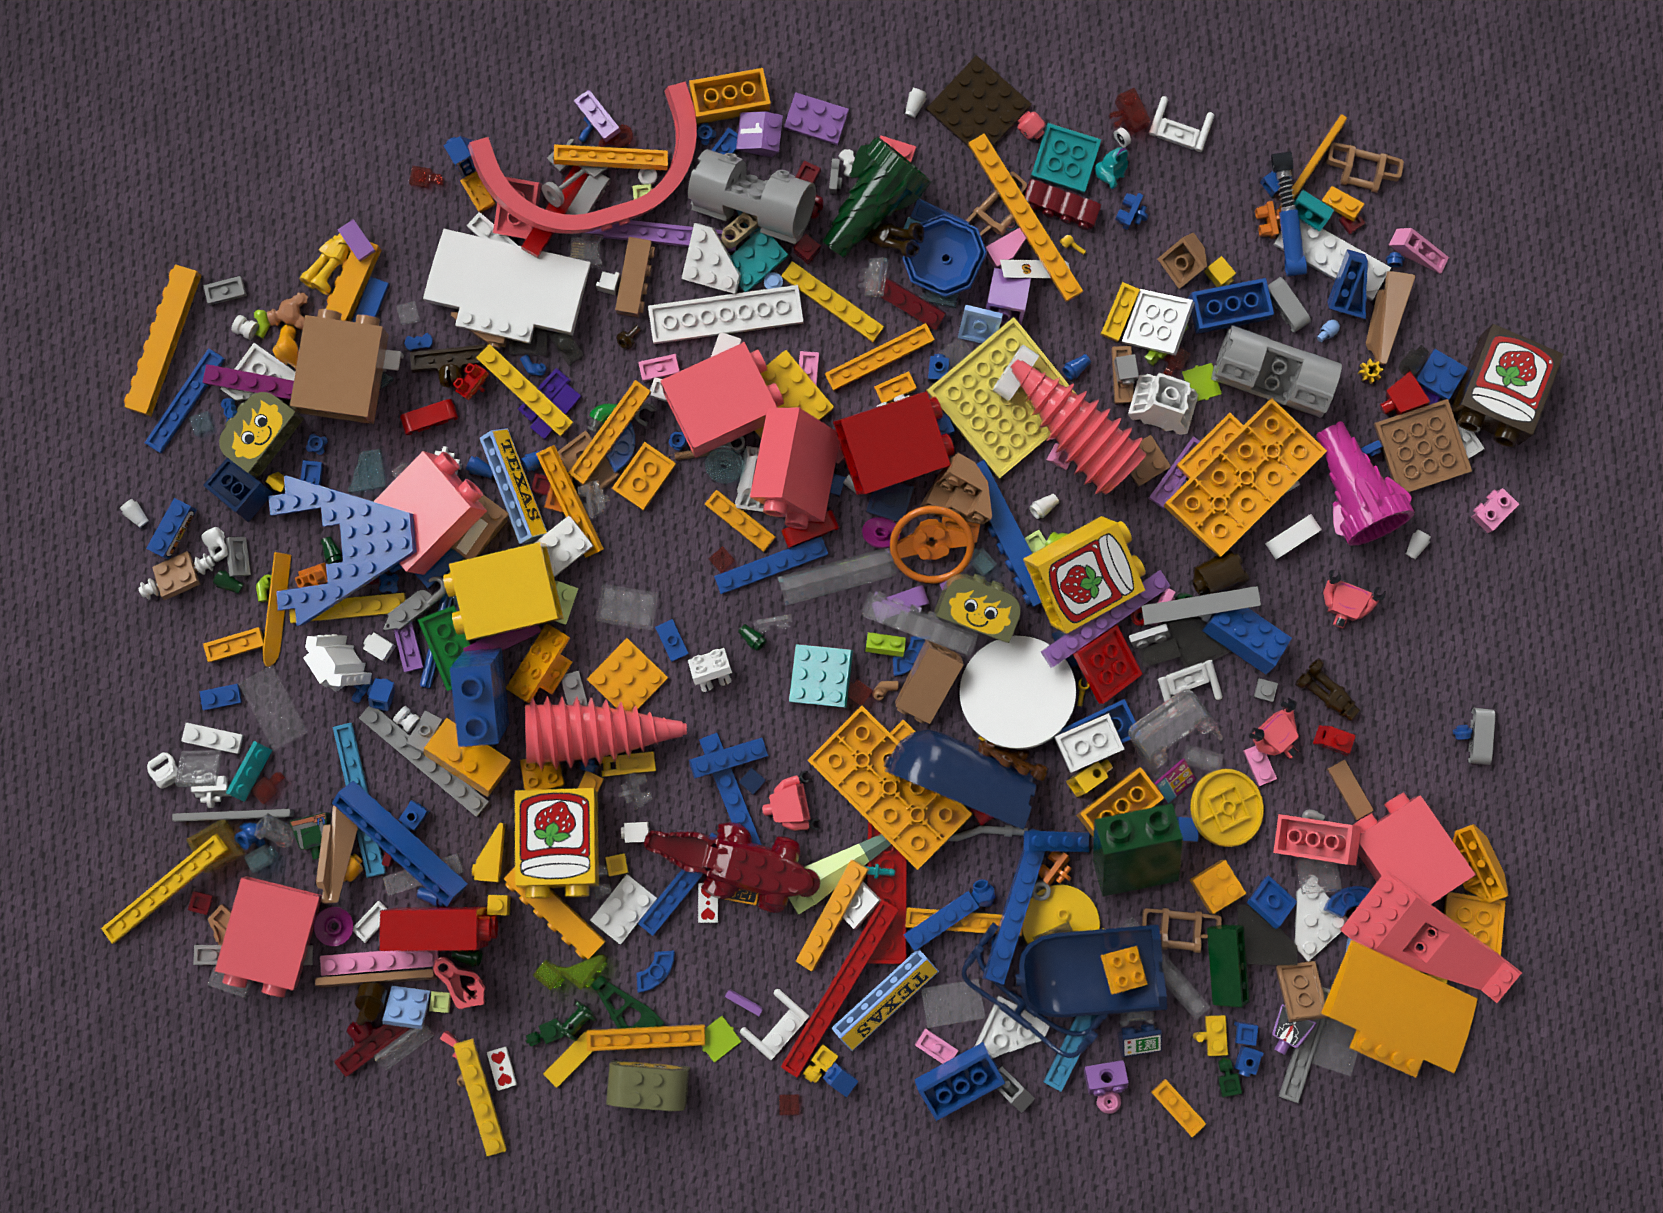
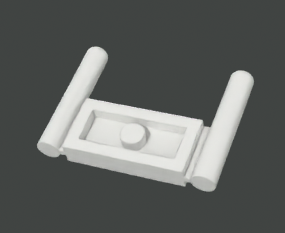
M1165 96L1161 97L1149 134L1202 152L1214 114L1212 112L1207 113L1200 132L1198 129L1166 118L1163 119L1168 98Z
M1207 660L1205 663H1199L1166 675V677L1158 678L1170 717L1176 715L1171 694L1175 695L1210 681L1215 699H1222V692L1212 660Z
M776 989L774 995L789 1010L767 1036L760 1041L747 1028L743 1027L740 1030V1034L769 1060L775 1057L809 1017L806 1012L780 989Z

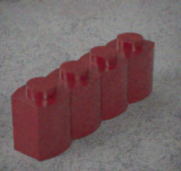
M1030 179L1024 196L1033 211L1036 209L1043 212V215L1048 217L1057 216L1064 223L1070 224L1074 222L1078 224L1079 228L1084 230L1093 229L1102 205L1096 201L1065 192L1062 189L1048 186Z

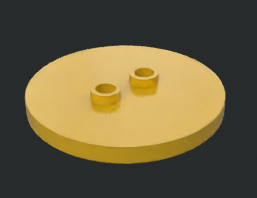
M1220 769L1208 773L1197 783L1191 797L1190 807L1194 825L1206 840L1222 847L1242 845L1249 841L1261 826L1264 813L1261 793L1256 784L1240 771Z
M1068 885L1050 886V896L1046 900L1039 901L1033 896L1031 897L1023 921L1022 932L1025 941L1029 944L1039 937L1049 934L1099 930L1100 920L1094 903L1084 892ZM1046 888L1038 891L1036 894L1043 895Z

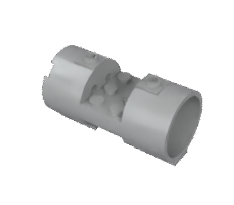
M709 149L701 153L698 158L700 163L697 165L696 170H692L689 181L688 199L692 200L690 203L692 204L691 210L726 221L733 216L736 209L758 216V225L761 227L760 233L794 244L802 239L815 203L816 188L813 183L795 178L794 175L789 174L786 170L776 171L769 180H759L755 175H746V163L742 158H738L733 153L721 154Z
M1231 325L1218 353L1217 365H1214L1211 380L1269 400L1272 398L1277 403L1321 418L1327 412L1334 397L1342 364Z

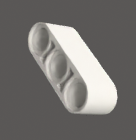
M1022 345L995 384L993 391L1009 401L1021 385L1012 373L1010 366L1019 359L1033 367L1039 355L1025 345Z
M1310 514L1265 544L1274 558L1278 559L1322 529L1312 514Z

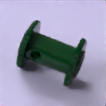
M579 1001L575 1002L578 1009L564 1023L557 1021V1026L562 1033L573 1041L578 1040L575 1034L589 1019L594 1022L596 1021L594 1013Z

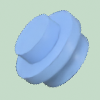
M771 272L765 276L764 285L766 289L782 287L783 280L778 273Z

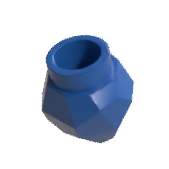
M982 879L973 884L971 895L978 906L987 908L994 902L995 889L988 884L987 880Z

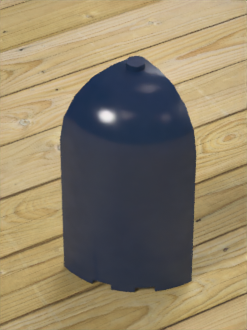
M932 730L913 732L902 739L884 763V767H886L885 772L915 783L1023 830L1025 828L1032 806L1028 805L1030 797L1035 796L1036 785L1033 784L1036 778L1030 774L1031 771H1029L1028 775H1022L1012 765L1009 768L1005 767L993 756L983 755L978 751L977 747L942 732Z
M1159 925L1054 933L1041 936L1029 943L1020 957V974H1016L1017 986H1021L1022 996L1026 1005L1033 1011L1048 1017H1077L1166 1010L1167 994L1162 969L1163 960ZM1137 946L1147 985L1111 994L1101 955Z

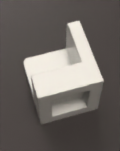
M602 271L600 282L596 284L597 290L616 295L621 280L620 273L615 272L614 275Z
M386 350L383 372H386V370H399L400 358L403 359L404 357L401 351Z

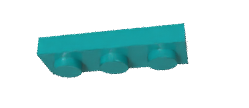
M254 741L226 793L245 802L273 750Z

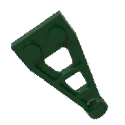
M602 975L590 985L598 993L618 1029L660 1027L664 1023L649 1006L613 985ZM603 984H605L604 989H599ZM614 993L625 1000V1004L618 1010L614 1009L609 1002V997ZM627 1007H632L641 1013V1018L633 1026L626 1025L622 1018V1012Z

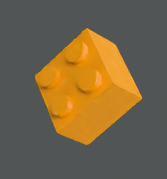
M1226 860L1218 861L1189 879L1211 914L1216 913L1246 894Z

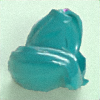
M1118 147L1111 150L1105 155L1103 161L1096 164L1095 171L1097 177L1102 182L1108 183L1111 189L1117 186V179L1120 177L1124 178V172L1129 164L1127 149Z

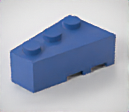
M459 136L449 139L443 146L463 179L476 171L468 148L469 143L474 140Z
M1349 249L1346 250L1327 301L1329 309L1366 319L1368 260L1365 254Z

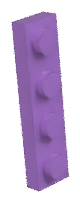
M1195 437L1191 438L1149 496V499L1162 509H1165L1163 505L1178 491L1187 478L1176 465L1200 442Z

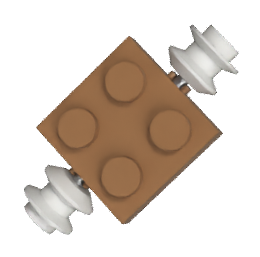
M186 551L153 566L156 581L149 578L148 584L145 585L141 582L139 592L143 598L146 597L150 600L152 594L159 596L160 591L161 597L167 600L200 585L196 572L198 571L205 575L206 569L213 571L215 563L210 555L207 556L204 553L203 559L195 557L193 564L190 553Z

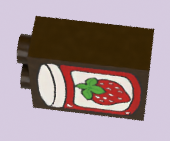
M1492 324L1479 337L1452 405L1453 415L1459 419L1458 425L1471 432H1479L1481 429L1494 434L1493 440L1502 446L1515 447L1516 444L1520 445L1535 431L1564 354Z

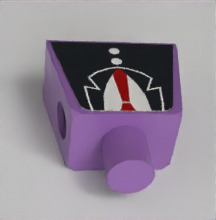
M1282 1004L1272 1035L1279 1038L1275 1050L1285 1055L1290 1045L1298 1049L1317 1026V1023L1312 1020L1289 1022L1285 1005Z

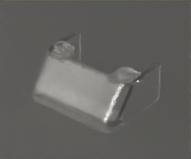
M1184 689L1133 724L1128 731V735L1144 766L1157 780L1161 778L1158 768L1164 765L1167 760L1165 750L1195 728L1201 734H1207L1211 731L1220 741L1223 739L1215 720L1190 689Z

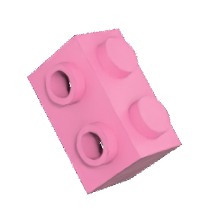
M1503 488L1498 491L1494 489L1486 497L1488 501L1485 504L1480 503L1473 510L1475 514L1472 518L1487 533L1494 531L1519 505Z

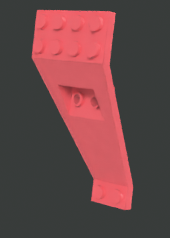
M1388 870L1384 872L1340 929L1351 940L1415 970L1479 989L1496 1003L1500 1001L1522 974L1521 971L1421 898ZM1430 929L1435 931V935L1430 934ZM1418 944H1422L1424 949H1419Z

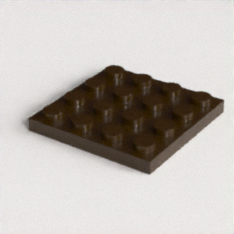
M976 55L931 102L926 110L969 148L968 142L984 133L991 145L994 146L1030 108L1032 103Z

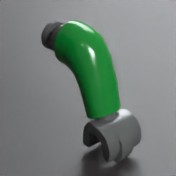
M644 403L634 416L637 422L644 426H647L648 421L640 417V411L642 409H648L650 412L656 411L657 408L651 403ZM601 404L596 406L589 414L592 417L590 421L592 424L591 426L588 425L587 428L597 433L618 404Z

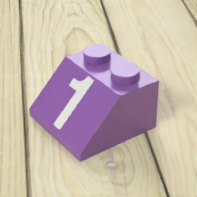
M765 111L740 113L736 150L766 157L776 155L780 147L783 115Z

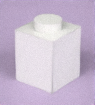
M373 632L372 635L369 634L365 639L363 649L386 662L396 645Z
M649 822L624 823V827H621V838L625 839V843L644 842L649 832Z

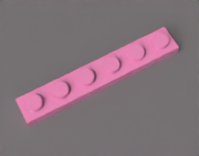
M372 951L320 956L321 976L433 967L439 955L438 951Z

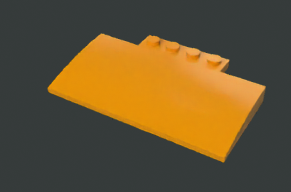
M1271 398L1244 425L1229 413L1176 465L1189 480L1163 506L1199 540L1221 557L1327 450Z
M861 705L808 761L918 870L973 814L962 803L885 772L886 767H884L886 758L891 756L902 739L916 731L907 722L902 720L889 733Z
M1351 940L1321 1014L1356 1029L1349 1047L1350 1049L1416 1078L1423 1060L1455 1073L1470 1031L1478 998Z

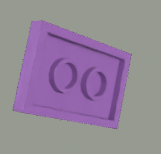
M795 92L784 129L838 145L849 109Z

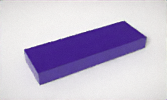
M555 368L537 389L552 402L571 380L559 369ZM525 403L518 408L532 423L538 417Z
M566 384L552 400V403L567 415L582 396ZM540 417L530 426L544 440L553 431Z

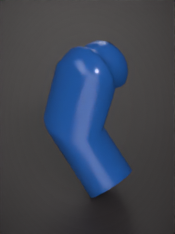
M524 355L520 358L528 374L536 376L545 374V364L532 363L529 355Z

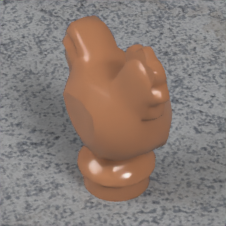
M298 292L296 296L282 301L279 310L272 309L267 311L270 325L279 326L280 322H284L287 325L295 326L297 329H303L305 317L301 315L300 307L307 303L308 296L305 293L300 294Z

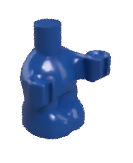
M261 820L258 824L244 822L239 826L242 831L238 832L234 837L237 844L244 850L249 849L254 842L259 848L265 844L263 829L267 826L266 821Z

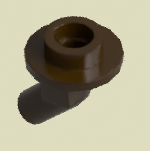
M636 325L628 333L625 331L618 333L616 336L618 345L622 348L630 349L635 343L633 338L641 331V328Z

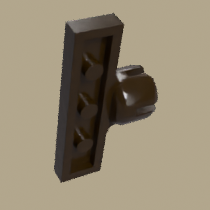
M483 344L410 352L411 371L416 373L436 370L439 372L440 384L443 387L451 388V382H455L457 378H462V369L469 363L479 366L483 365L476 357L487 346Z

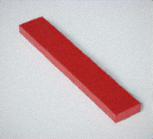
M574 165L563 183L582 168ZM585 172L562 190L565 200L561 206L555 207L549 203L545 210L566 214L589 174ZM534 227L522 244L521 249L538 258L554 232Z

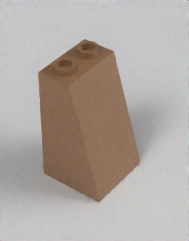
M926 638L895 701L897 710L905 715L909 713L915 716L914 719L920 723L927 722L930 724L964 665L961 655Z

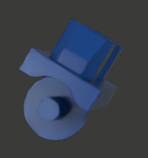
M1138 193L1137 196L1126 194L1122 204L1130 207L1131 210L1128 213L1119 209L1115 218L1117 222L1123 224L1122 228L1128 230L1133 217H1136L1134 223L1137 225L1140 224L1141 220H1148L1149 215L1145 213L1146 206L1142 205L1140 210H1137L1143 197L1142 194Z

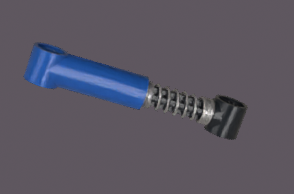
M1292 152L1271 154L1273 173H1276L1277 180L1279 181L1277 185L1280 186L1278 190L1280 191L1279 196H1281L1280 201L1282 202L1280 204L1282 208L1279 216L1285 254L1286 276L1307 274L1299 213L1293 204L1295 200H1293V189H1291L1293 185L1291 184L1292 179H1290L1292 176L1291 170H1293Z

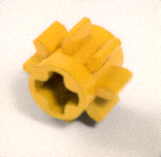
M1369 359L1367 365L1365 363L1360 364L1362 370L1358 374H1362V382L1369 380V383L1372 384L1374 378L1376 380L1381 378L1379 373L1383 369L1379 367V361L1374 363ZM1370 368L1373 369L1372 374L1368 373Z

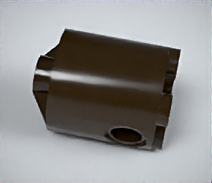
M1227 550L1221 557L1217 555L1193 567L1194 576L1192 584L1195 591L1202 596L1232 591L1245 585L1250 579L1246 571H1243L1241 567L1243 562L1239 554L1234 555L1231 550Z

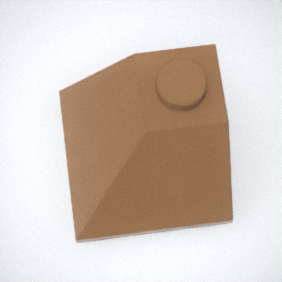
M1194 232L1181 238L1158 258V261L1179 289L1207 267L1205 247Z

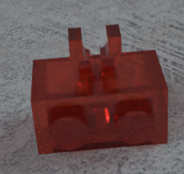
M1135 88L1117 95L1115 104L1119 111L1109 113V118L1122 117L1113 124L1114 128L1119 127L1122 122H1125L1131 135L1147 128L1151 120Z

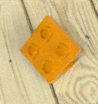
M1137 946L1101 955L1111 994L1147 985Z

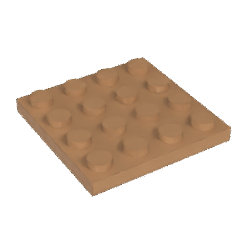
M1448 399L1374 423L1378 439L1381 440L1383 445L1382 451L1392 480L1402 486L1407 492L1472 471Z

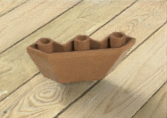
M957 453L949 460L951 465L944 467L939 473L920 507H945L958 513L966 522L985 524L992 518L988 481L974 461ZM929 514V515H936V516H938V517H947V516L941 515V514Z

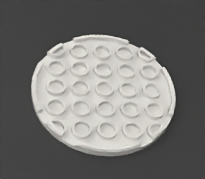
M1012 636L1009 643L998 639L987 644L969 661L960 683V702L968 723L982 738L1002 748L1028 749L1048 742L1066 725L1074 710L1076 684L1068 662L1064 659L1056 666L1050 668L1040 652L1048 647L1049 644L1032 637Z

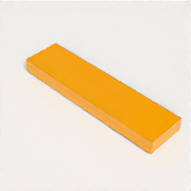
M717 489L704 504L763 552L776 538L742 509L736 508V505Z

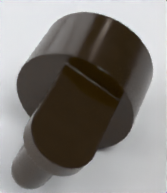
M366 982L360 985L355 999V1006L360 1010L356 1021L359 1026L367 1022H373L377 1014L383 1011L388 992L381 984Z

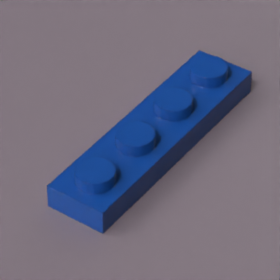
M759 738L690 759L689 764L694 779L767 757L768 754L763 738Z
M1024 831V850L1089 852V832Z
M967 891L903 935L913 950L916 951L972 913L979 906L969 891Z

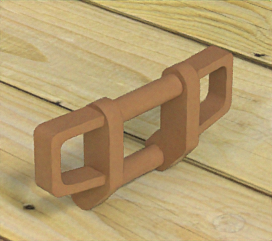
M1331 143L1326 163L1344 169L1340 184H1351L1371 189V192L1377 193L1382 179L1399 181L1404 161L1383 153L1379 155L1359 150L1351 145ZM1333 150L1347 152L1345 162L1334 159L1332 157ZM1354 156L1378 162L1373 182L1349 176ZM1385 163L1397 165V174L1384 172Z
M1011 172V177L1022 186L1020 191L1023 194L1027 183L1015 172ZM996 189L980 207H976L973 210V213L966 220L971 222L977 216L987 225L980 232L981 237L991 229L1003 236L1007 227L1014 221L1011 213L1001 224L985 213L999 197Z
M1144 908L1142 915V926H1146L1147 914L1149 912L1162 913L1160 936L1161 948L1163 950L1173 948L1193 950L1194 953H1200L1201 938H1208L1207 934H1201L1202 917L1216 919V926L1221 925V916L1202 914L1199 911L1190 913L1169 911V908H1162V910ZM1169 918L1194 921L1193 943L1168 940Z

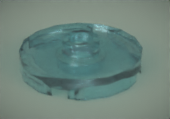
M720 446L712 450L707 455L705 461L708 475L720 483H731L737 480L742 473L744 465L741 455L735 452V449L727 446Z

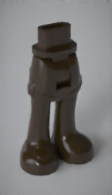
M891 223L880 224L876 229L873 228L864 239L879 245L881 248L900 250L903 256L913 258L920 251L917 243H922L924 240V227L920 223H912L908 229L896 227ZM895 237H901V238H905V239H908V240H906V241L903 242V241L894 240V238H895Z
M1320 658L1316 659L1309 666L1310 669H1306V672L1297 679L1295 685L1300 689L1306 688L1324 702L1327 708H1331L1339 713L1341 717L1345 716L1351 721L1360 709L1354 705L1355 701H1352L1345 688L1337 685L1322 671L1323 661ZM1312 677H1314L1321 684H1323L1330 691V694H1328L1320 686H1318L1313 681Z

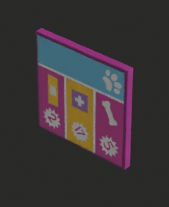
M1183 758L1154 784L1164 796V801L1169 804L1197 779Z

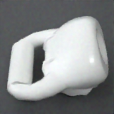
M218 527L211 528L202 534V540L208 547L209 553L215 562H219L228 555L227 546L224 542V532ZM220 546L222 550L215 554V549Z
M162 752L148 762V773L159 788H166L180 778V770L176 767L175 761L170 754ZM168 758V764H165L156 772L152 770Z

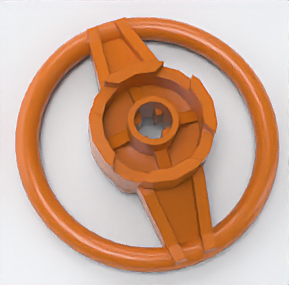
M924 506L908 512L897 522L890 537V552L896 566L909 578L922 583H942L950 577L962 573L970 563L974 553V536L968 523L955 511L941 506ZM924 514L945 515L956 521L962 528L948 527L938 522L937 519H927L919 523L913 534L898 541L903 527L913 518ZM933 537L935 541H929V538ZM967 546L961 563L952 571L942 575L926 576L909 569L901 560V558L917 554L923 560H936L948 555L950 548Z

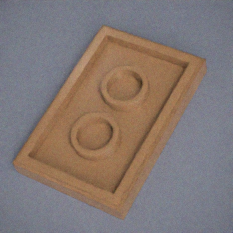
M586 430L558 451L568 471L571 470L592 441ZM605 456L586 484H582L576 478L575 480L588 497L592 498L620 477V474L618 472L614 473Z
M1315 961L1276 966L1288 1021L1296 1022L1328 1018V1016L1321 1014L1325 998Z

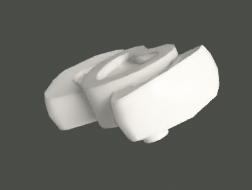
M848 149L840 152L838 157L844 161V175L851 177L849 174L855 157L854 152Z

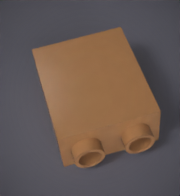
M319 309L317 317L305 315L290 406L300 414L374 424L389 337L385 329L379 326L380 319L369 315H357L356 322L342 321L341 313L328 309Z

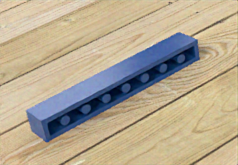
M985 460L976 465L988 481L992 518L988 521L990 525L987 527L992 538L996 537L998 544H996L1000 554L1004 553L1007 559L1005 564L1008 570L1014 572L1016 576L1013 578L1018 589L1022 588L1024 592L1022 597L1025 604H1030L1031 608L1041 604V601L1023 561V558L1031 555L1032 552Z
M352 781L337 793L332 804L446 907L462 894L468 883L436 856L432 850L426 847L419 838L415 837L403 824L396 820L390 812L386 811L374 798L366 793L361 786Z
M1031 828L1029 831H1039V830H1036V829ZM1023 846L982 979L1004 985L1045 851H1025Z

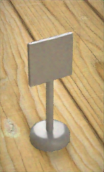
M579 166L582 169L559 187L553 182L543 184L542 192L547 201L553 206L559 207L565 200L562 192L564 188L585 172L596 178L608 167Z

